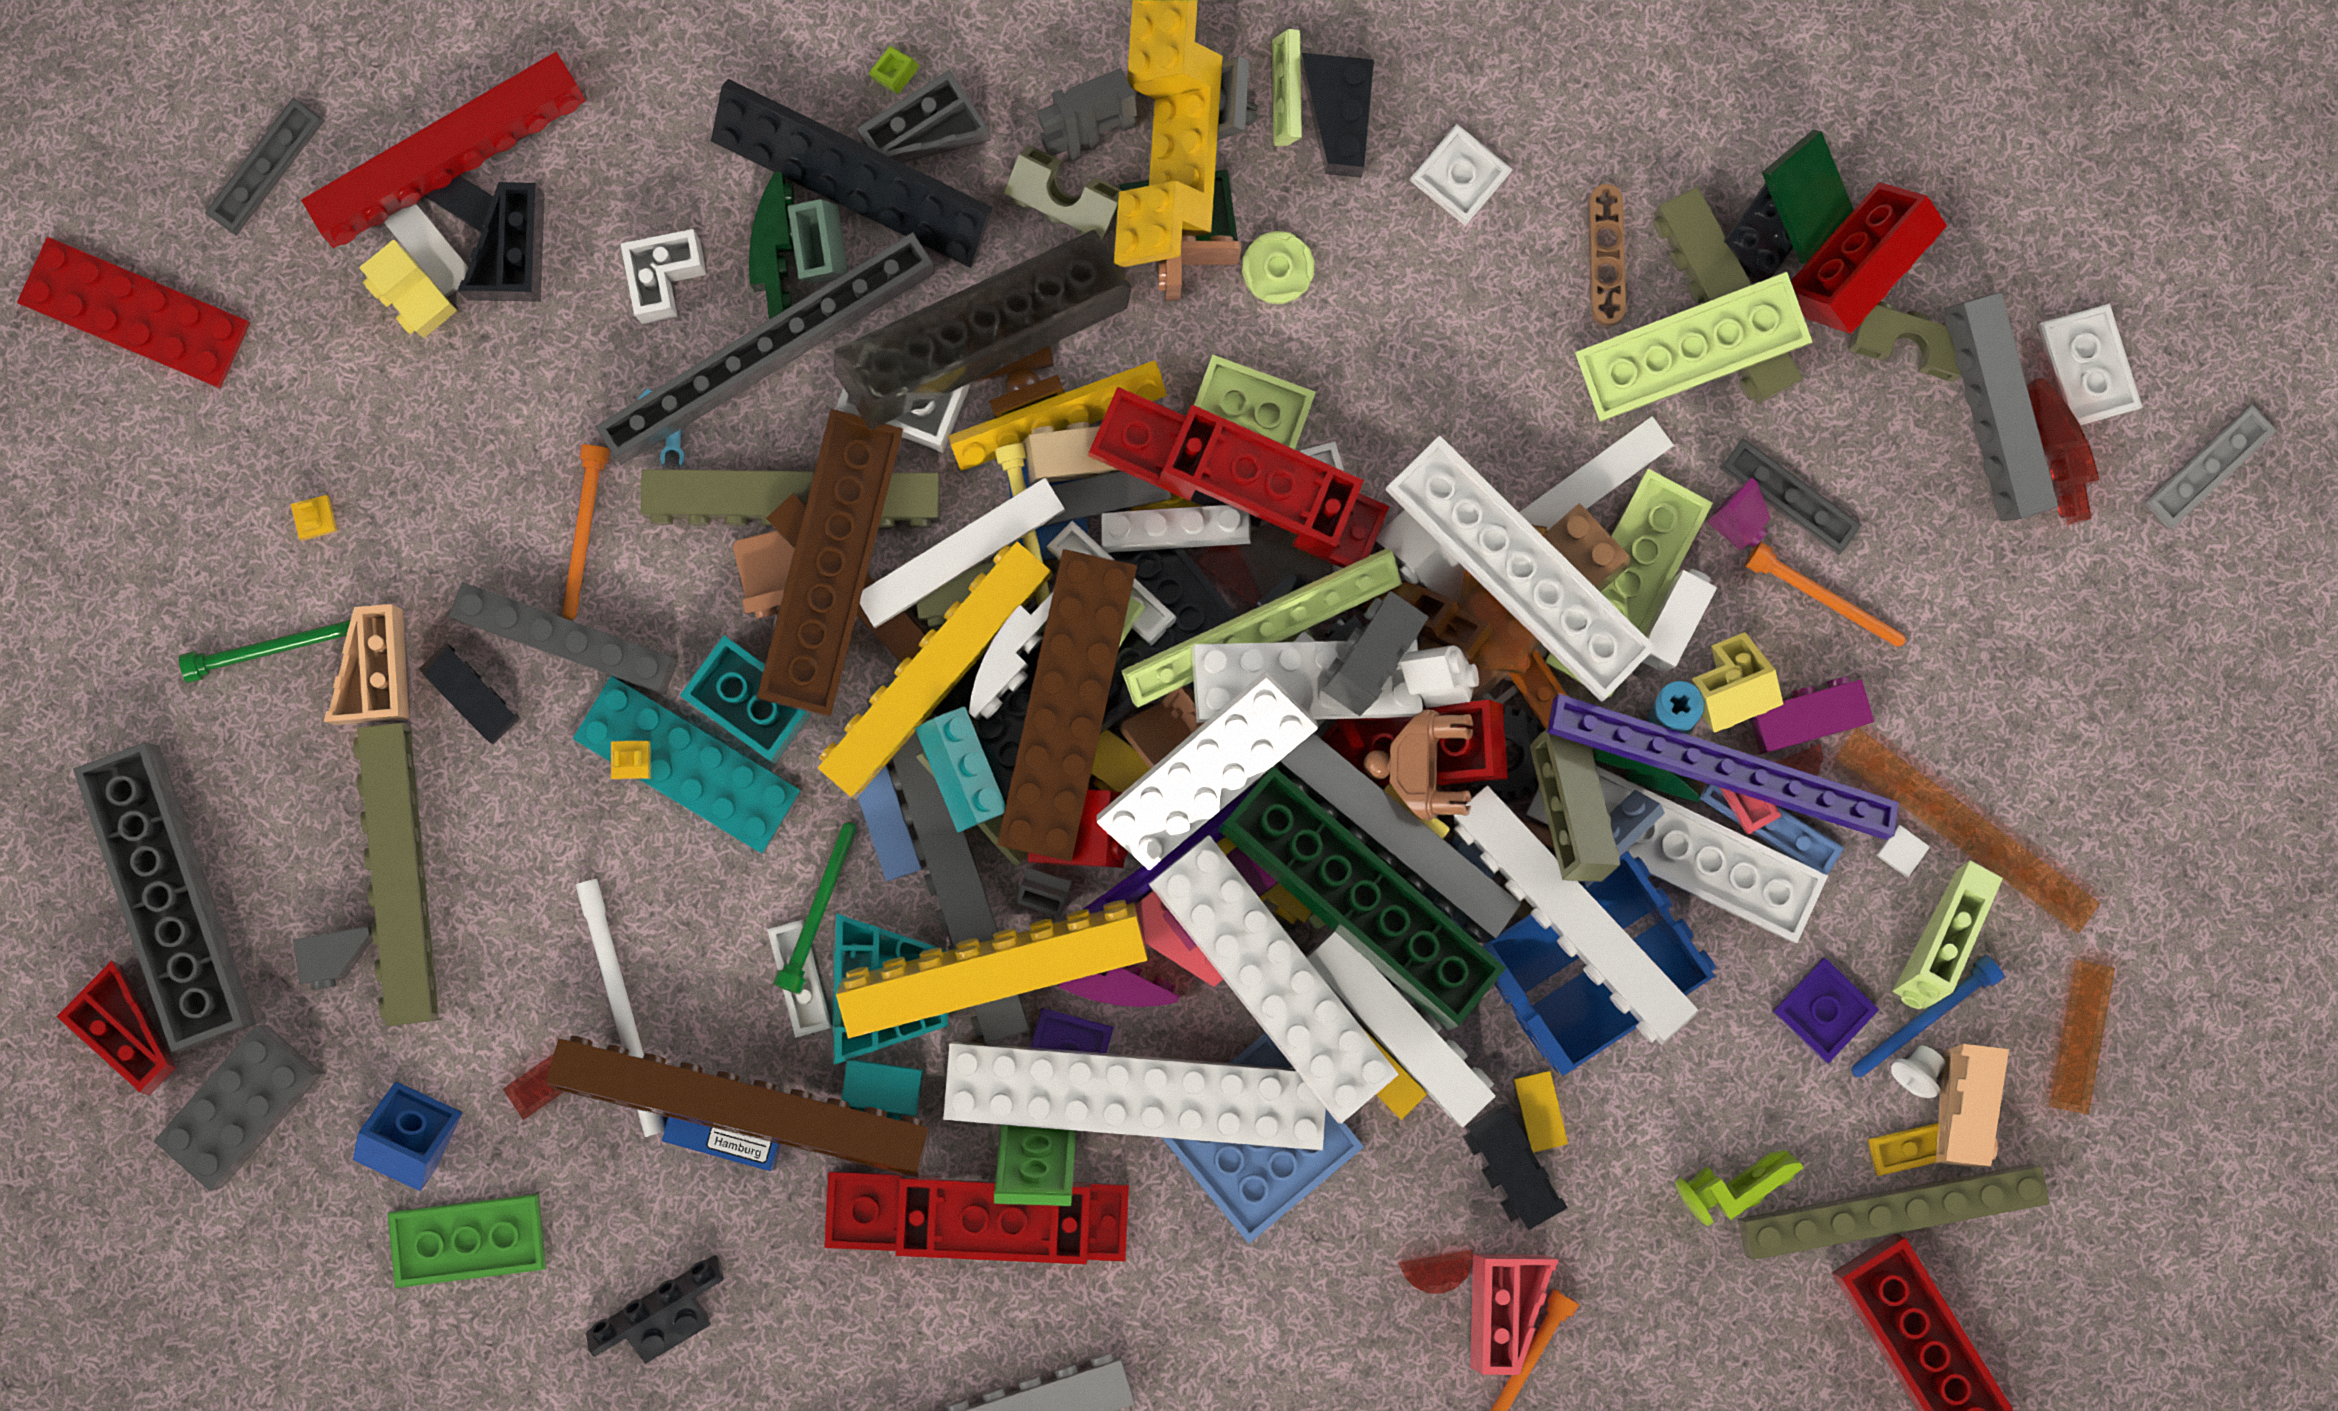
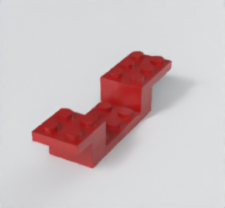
M1117 387L1087 455L1190 501L1195 490L1295 533L1297 535L1292 544L1293 547L1341 568L1369 557L1390 507L1359 493L1364 482L1363 479L1191 404L1187 415L1184 416L1120 387Z
M829 1171L824 1248L896 1251L895 1256L1082 1265H1087L1088 1260L1126 1262L1129 1184L1073 1182L1071 1206L995 1204V1182L942 1180V1176L932 1175L914 1177L905 1174Z

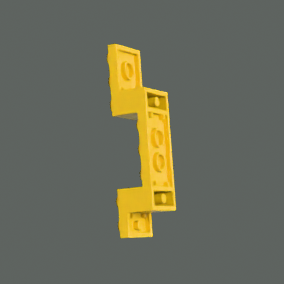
M1132 0L1127 81L1132 89L1155 99L1149 186L1121 191L1118 196L1114 264L1122 267L1180 257L1182 236H1198L1211 233L1223 56L1195 42L1198 0Z

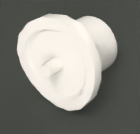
M1921 1045L1918 1046L1910 1058L1906 1060L1903 1058L1896 1059L1891 1066L1893 1077L1914 1095L1933 1098L1940 1091L1939 1086L1936 1084L1937 1077L1946 1063L1935 1050Z

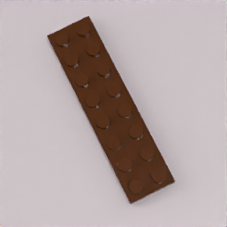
M835 409L829 411L756 699L831 717L903 428Z
M1067 549L1062 550L998 837V846L1072 861L1137 565Z

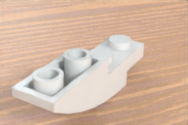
M1053 592L1031 615L1019 605L993 639L977 673L971 695L969 713L975 719L979 720L982 716L986 719L991 717L1002 705L999 698L1009 688L1014 692L1027 679L1028 674L1025 671L1030 666L1020 655L1024 651L1030 654L1042 642L1043 637L1040 634L1045 630Z

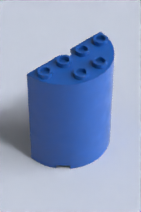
M1629 851L1619 857L1621 865L1602 882L1594 881L1588 888L1585 886L1583 888L1622 929L1627 928L1648 913L1652 915L1656 924L1632 940L1686 996L1714 978L1715 975L1712 971L1716 969V966L1705 950L1698 952L1691 942L1694 935L1687 923L1682 918L1675 921L1670 915L1669 908L1672 907V903L1660 887L1655 890L1647 877L1651 874L1639 856L1633 859ZM1530 914L1482 947L1506 967L1504 972L1495 981L1496 983H1494L1497 991L1507 1005L1512 1002L1510 1006L1523 1031L1542 1057L1546 1056L1552 1069L1560 1077H1563L1635 1030L1639 1021L1630 1011L1626 1014L1622 1013L1609 998L1613 993L1603 982L1599 986L1596 985L1585 972H1582L1534 1005H1531L1525 993L1579 959V956L1576 954L1570 957L1558 944L1557 940L1560 936L1551 926L1544 929Z

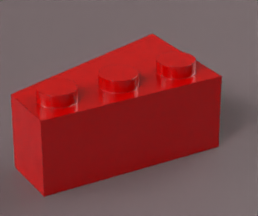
M112 960L56 1016L142 1094L150 1096L177 1068L123 967Z

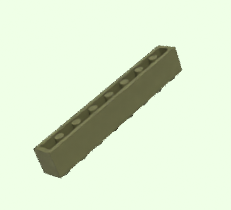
M642 469L640 514L645 518H651V524L673 525V519H688V525L708 526L710 525V519H725V525L746 526L747 520H762L761 525L774 527L766 518L791 494L795 493L806 504L814 472ZM892 472L879 528H893L895 521L909 522V527L925 529L931 528V522H940L941 478L939 474Z
M394 723L357 728L358 737L353 740V750L356 759L360 760L361 774L357 776V789L361 797L364 796L365 811H362L360 815V822L363 833H367L369 848L364 850V862L368 871L371 870L372 885L368 886V901L370 907L375 909L376 922H373L371 925V935L373 943L378 945L379 960L375 961V975L377 981L382 982L383 997H380L378 1002L379 1014L381 1019H385L386 1026L439 1020L410 725Z
M2026 1164L1738 1218L1744 1254L1746 1257L1756 1260L2048 1205L2050 1201L2042 1166Z

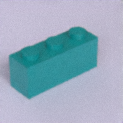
M965 707L935 717L915 728L957 833L1004 814L1005 802Z

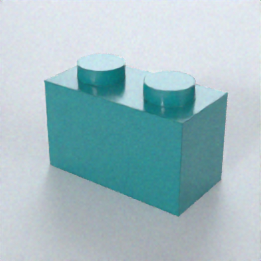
M848 1059L841 1100L849 1102L850 1109L864 1111V1107H873L886 1111L887 1118L900 1120L902 1115L916 1116L919 1109L924 1069Z

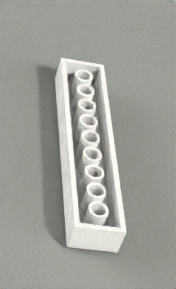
M954 1041L949 1044L943 1120L1323 1150L1326 1108L1295 1068Z

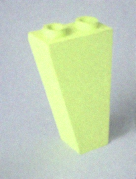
M1971 860L1956 870L1892 991L1902 997L1901 1000L1906 1005L1916 1009H1927L1953 993L2003 880L2002 877Z

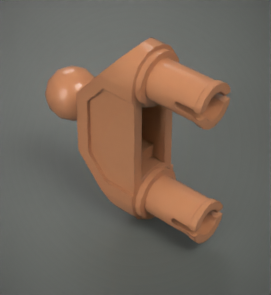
M1434 710L1421 711L1391 743L1390 756L1385 751L1375 750L1365 757L1363 762L1365 773L1375 780L1384 779L1390 774V784L1408 807L1422 820H1432L1438 814L1469 815L1471 806L1456 804V802H1471L1469 791L1438 792L1436 782L1437 742L1440 738L1470 739L1473 733L1472 729L1457 727L1473 726L1471 715H1439Z

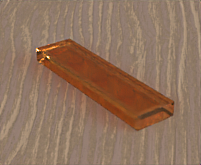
M2075 960L2048 1107L2089 1115L2113 983L2114 967Z

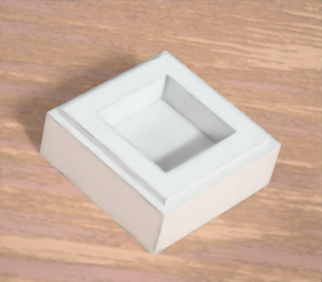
M1897 825L1895 836L1885 841L1876 856L1905 877H1909L1930 846L1901 825Z

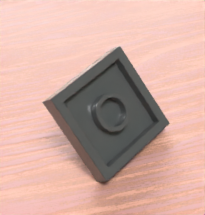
M1240 56L1222 62L1217 140L1245 131V125L1250 126L1257 119L1258 114L1252 112L1258 110L1257 104L1247 101L1249 60Z

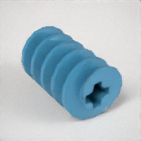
M1684 681L1667 684L1661 689L1649 711L1648 722L1689 735L1704 712V700L1701 692L1696 686ZM1676 709L1679 713L1675 714L1673 711Z

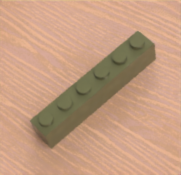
M1698 186L1657 208L1654 213L1656 218L1653 220L1654 229L1662 240L1667 238L1673 249L1670 252L1671 260L1678 271H1685L1690 280V283L1687 284L1688 291L1696 303L1701 302L1703 304L1751 286L1736 255L1723 242L1726 237ZM1789 352L1739 370L1743 378L1739 383L1744 395L1749 400L1754 398L1757 405L1796 386L1803 379Z

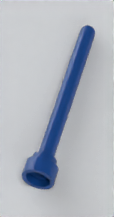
M1987 954L1973 963L1974 968L1970 970L1971 975L1958 984L1953 993L1928 1007L1852 1066V1074L1858 1078L1865 1076L1978 988L1982 987L1985 989L1989 985L1994 987L2005 978L2000 967Z

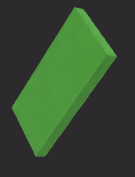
M539 1193L387 1213L395 1288L547 1269Z

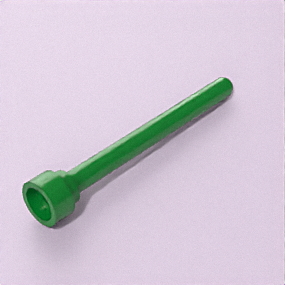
M351 620L207 656L204 653L198 654L196 651L179 655L180 670L186 683L203 680L204 675L210 674V670L347 636Z
M846 822L842 825L789 964H784L783 969L777 971L773 985L801 995L806 982L803 979L805 971L802 970L856 833V826L852 822Z

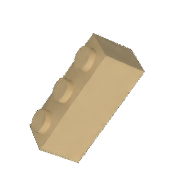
M1088 422L1074 423L1068 425L1067 430L1055 432L1051 426L1031 430L1032 434L1028 435L1022 442L1027 456L1025 465L1029 486L1034 485L1043 478H1046L1048 483L1086 479L1121 470L1087 456L1100 427H1089Z

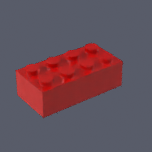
M1879 182L1792 278L1791 284L1803 316L1851 334L1860 326L1865 317L1887 296L1890 289L1911 269L1916 260L1936 241V238L1947 227V224L1929 197Z
M1480 700L1431 708L1423 706V710H1434L1439 715L1470 714L1473 721V726L1457 727L1472 729L1473 733L1470 739L1440 738L1437 742L1436 786L1508 779L1503 704L1492 700ZM1414 717L1352 718L1365 748L1353 759L1351 764L1382 790L1390 784V774L1380 780L1370 778L1364 771V759L1370 752L1375 750L1385 751L1390 756L1391 743Z

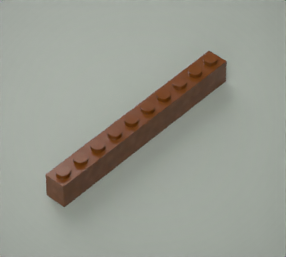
M571 1036L569 1041L558 1039L546 1079V1084L553 1090L909 1176H919L929 1137V1128L922 1126L923 1120L905 1115H902L900 1120L887 1118L886 1111L873 1107H864V1111L850 1109L849 1102L836 1098H828L827 1103L813 1100L812 1093L799 1089H791L790 1094L775 1091L776 1085L766 1081L754 1080L753 1085L738 1082L739 1076L724 1071H718L717 1075L713 1076L702 1073V1067L691 1063L681 1062L680 1067L665 1064V1058L654 1054L644 1053L643 1058L630 1056V1050L616 1045L608 1044L606 1049L593 1047V1041L579 1036Z

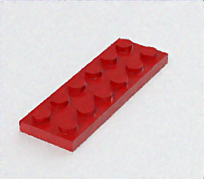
M50 237L46 238L17 300V303L21 306L219 389L223 385L250 325L248 320Z

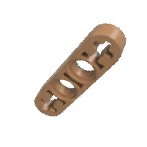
M1602 184L1593 190L1588 201L1592 318L1599 325L1611 327L1620 322L1626 310L1623 197L1617 187L1610 184ZM1603 193H1608V198L1615 200V203L1609 207L1608 219L1616 217V222L1612 220L1596 222L1595 217L1599 219L1603 217V205L1596 204V200H1599ZM1610 229L1616 236V243L1612 247L1601 246L1596 239V234L1599 230ZM1605 264L1613 266L1617 272V279L1612 283L1602 282L1597 275L1598 267ZM1597 289L1603 291L1618 289V293L1613 292L1611 294V306L1617 307L1618 311L1614 312L1610 319L1606 318L1605 312L1599 311V307H1603L1605 304L1606 294L1605 292L1598 294Z

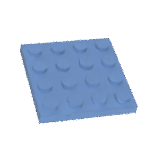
M1266 1032L1229 1062L1234 1064L1294 1068ZM1327 1109L1325 1111L1323 1150L1161 1137L1248 1244L1364 1148L1344 1122L1337 1123Z

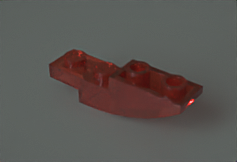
M2038 378L2026 386L2045 456L2054 454L2055 460L2051 461L2050 470L2053 480L2059 482L2061 496L2057 499L2058 512L2061 518L2066 517L2067 526L2082 524L2092 519L2086 486L2099 481L2095 460L2087 438L2069 406L2044 378Z

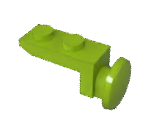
M1787 1150L1768 1153L1726 1184L1719 1176L1716 1178L1712 1170L1707 1166L1698 1172L1696 1177L1688 1183L1679 1176L1675 1180V1186L1691 1213L1702 1224L1709 1226L1714 1221L1708 1210L1715 1205L1727 1218L1732 1220L1747 1208L1761 1203L1764 1197L1778 1186L1789 1183L1795 1174L1804 1167Z

